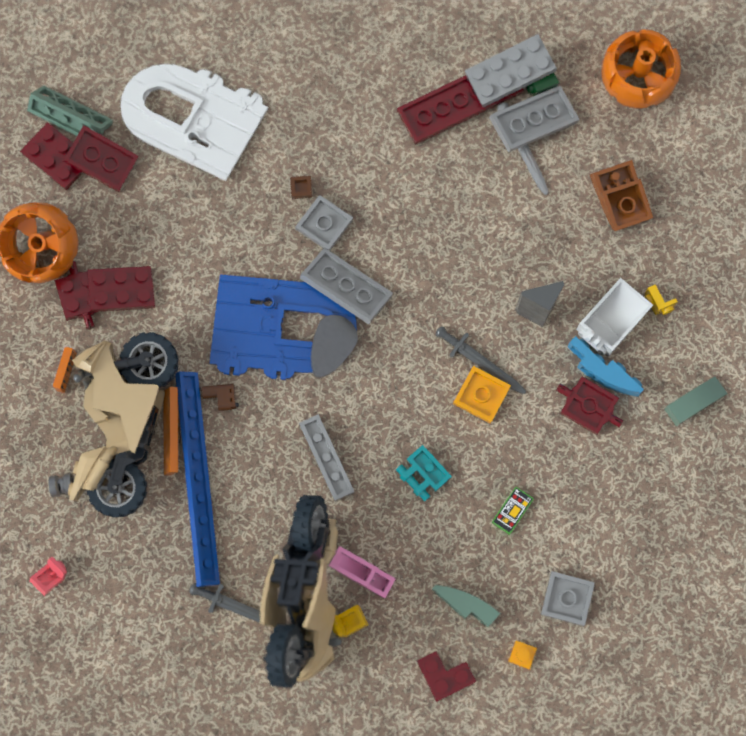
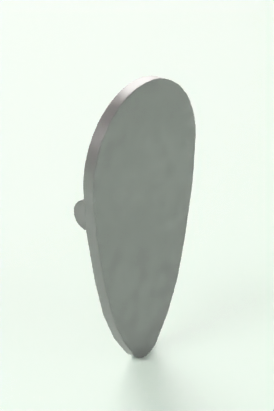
M329 315L324 317L318 324L314 334L310 357L312 372L317 378L328 376L334 372L350 355L357 343V331L354 325L345 317Z

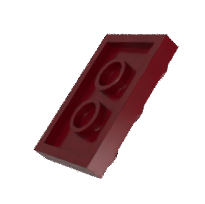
M48 122L20 151L24 157L66 191L83 174L81 171L63 162L73 142Z
M83 125L63 162L119 192L139 156Z
M151 266L87 269L91 312L155 308Z

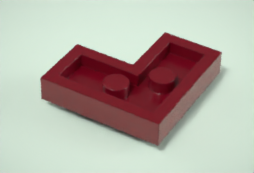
M437 651L417 660L436 702L476 682L467 661L446 671Z

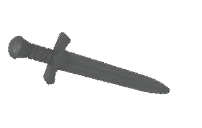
M443 326L436 330V337L444 339L455 347L449 357L453 358L455 353L459 352L492 376L511 385V389L522 394L526 393L525 389L515 379L464 342L469 337L468 333H465L461 340H458L453 335H450Z
M196 583L191 585L189 589L191 595H198L212 601L208 610L209 613H213L215 605L260 623L259 610L221 594L224 588L223 584L219 585L216 593L205 590L202 587H197Z

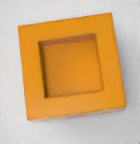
M516 640L508 662L530 670L537 648Z

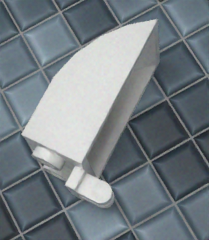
M620 278L579 323L576 330L578 335L595 348L601 355L606 354L609 357L651 309L653 304Z

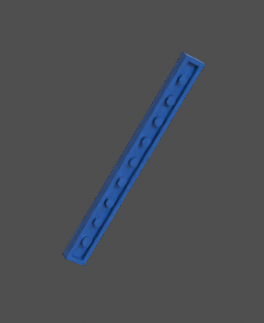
M179 371L175 373L178 389V407L197 587L220 585L198 372Z

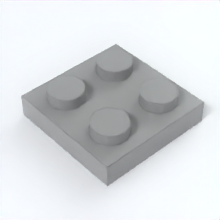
M319 195L295 226V229L323 249L326 248L331 251L352 223L353 217Z
M551 571L541 615L585 626L595 583Z

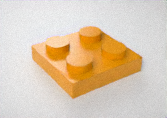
M473 366L453 404L491 424L511 385Z

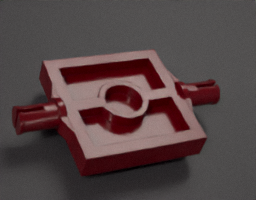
M73 261L74 269H72V266L70 267V275L54 280L66 321L84 318L86 329H90L88 321H90L91 328H94L92 316L97 312H91L87 271L78 272L76 261Z
M583 376L572 389L567 388L561 383L556 389L557 392L567 397L560 414L595 435H598L602 426L608 421L618 428L624 421L613 415L614 406L619 397Z

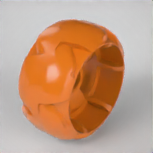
M643 29L639 32L628 31L616 38L608 47L601 67L602 80L607 92L611 96L616 97L621 105L633 109H645L654 104L656 106L672 94L679 81L681 60L678 50L676 48L673 49L669 39L659 32L649 29ZM636 50H639L632 67L617 64L618 59L623 53L628 51L634 53ZM655 59L658 62L661 61L664 65L665 77L650 71ZM632 74L638 78H644L647 88H638L626 82V78Z
M44 202L26 203L11 209L0 223V257H2L3 267L12 276L28 283H45L64 275L72 266L79 246L76 228L67 219V214L56 206ZM38 217L46 220L52 227L51 231L47 230L37 233L35 218ZM17 230H20L29 237L28 246L30 249L24 254L19 252L17 247ZM48 249L58 252L53 257L51 265L35 267L37 252Z

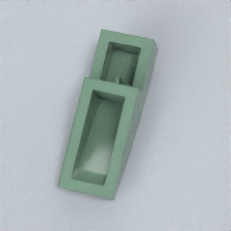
M713 377L669 404L664 410L677 427L728 393L718 379Z
M435 585L432 588V591L463 619H466L471 613L488 628L500 614L488 603L464 591Z

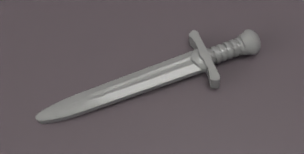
M505 102L499 104L497 110L500 111L507 108L508 104ZM525 145L518 148L536 185L544 195H547L546 182L529 146Z

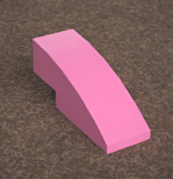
M340 546L328 565L382 598H386L396 579Z

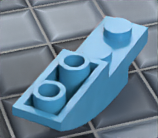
M575 336L570 341L567 347L581 359L577 368L589 378L608 389L625 395L638 397L644 389L641 387V382L635 377L631 378L621 363H616L612 360L606 365L603 357L598 353L594 354L589 349L590 346L585 340H579Z

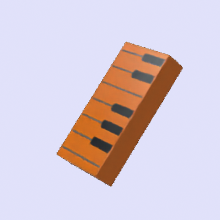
M64 348L53 383V387L58 392L65 393L74 364L72 360L77 355L73 348Z

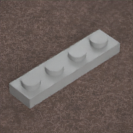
M319 414L300 422L299 425L334 501L336 502L355 493Z

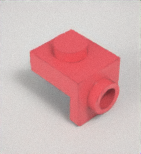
M51 557L43 568L30 577L29 581L45 596L65 579L66 567L61 561Z

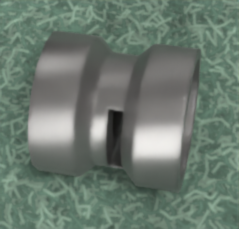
M72 473L64 474L62 477L56 475L49 476L48 484L52 498L59 497L61 494L68 495L69 485L71 482L74 483Z

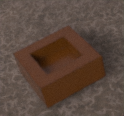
M311 176L290 177L292 199L312 198Z

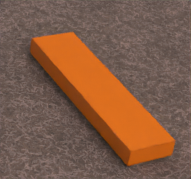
M169 387L164 390V475L168 476L178 472L177 387Z

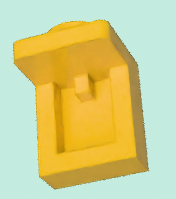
M656 284L648 287L644 293V298L653 304L652 309L655 315L660 313L666 315L674 311L673 307L678 303L676 298L665 303Z
M355 605L343 613L335 615L332 630L336 635L348 637L369 625L360 605Z

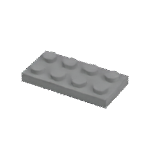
M539 34L465 70V74L484 108L556 72L557 68Z
M561 86L495 112L489 117L508 153L572 126L580 120Z
M326 248L317 255L300 276L301 280L367 324L373 321L393 295L391 291Z

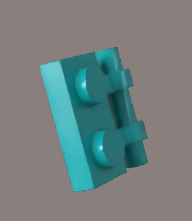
M424 445L407 458V461L411 464L408 470L402 464L396 468V471L401 475L400 479L403 482H407L414 490L413 493L417 497L420 496L424 502L431 497L426 491L429 486L436 492L452 478ZM418 472L425 481L420 484L412 475Z

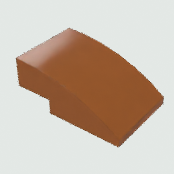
M632 160L590 174L593 187L613 231L653 219L642 181L637 177Z

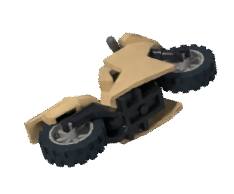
M143 332L138 336L131 337L130 341L126 342L123 346L124 349L120 353V360H116L113 353V343L109 341H103L84 350L72 360L74 365L81 369L76 372L73 379L77 383L82 381L86 388L83 406L93 421L104 432L107 441L106 446L81 454L79 461H76L73 473L76 474L74 483L71 482L68 488L69 500L78 502L84 491L87 490L91 505L98 512L110 517H126L129 514L135 513L144 503L143 500L147 496V481L138 465L147 460L148 451H151L152 435H155L154 428L165 397V392L159 390V388L166 387L174 379L179 367V357L175 347L164 336L154 332ZM151 346L150 352H143L142 348ZM155 347L163 352L155 357L153 356ZM139 351L141 353L140 356L135 357L136 353ZM165 357L164 367L157 364L158 360ZM155 367L162 370L156 376H154L153 371L156 370ZM148 370L150 377H144L141 374ZM133 483L132 493L124 490V487ZM101 490H108L110 492L106 499L103 497ZM123 493L130 496L124 503H122L121 499ZM114 495H117L118 504L109 503Z
M302 495L299 498V502L295 506L296 511L293 514L288 542L282 548L285 559H279V555L273 557L265 580L260 609V623L270 627L273 632L269 637L270 642L265 647L267 654L263 657L264 662H267L265 666L268 673L267 680H269V684L273 687L293 688L297 681L309 680L334 660L332 648L342 643L340 637L330 639L336 609L328 601L327 565L336 555L338 531L336 519H328L327 505L322 496ZM287 611L292 625L286 624Z

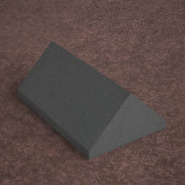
M561 281L522 291L515 308L516 313L543 327L557 303L564 287V282Z

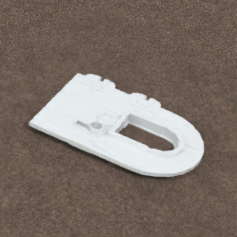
M161 64L151 66L136 74L126 85L120 105L122 118L132 134L140 140L226 181L268 110V107L263 105L262 97L255 92L252 97H249L251 90L247 88H240L235 92L223 86V79L217 74H214L211 79L212 72L202 69L195 73L178 65ZM158 89L171 91L172 94L194 104L191 114L185 119L182 126L145 107L146 97L151 91ZM192 138H196V139L198 140V142L201 141V142H203V143H205V144H207V145H209V146H208V148H207V147H205V146H203V145L197 143L196 140H191V139H192Z

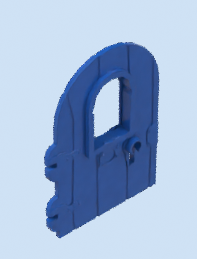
M220 274L209 364L217 365V369L225 375H230V368H234L233 375L236 376L246 373L248 368L264 369V374L267 377L277 379V372H281L280 380L290 379L295 372L313 373L310 358L313 342L281 339L284 311L320 313L325 316L339 315L348 319L357 331L356 317L306 282ZM251 300L273 302L271 306L250 304Z

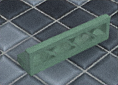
M44 85L30 93L28 112L78 136L83 125L103 136L104 131L113 123L112 119Z

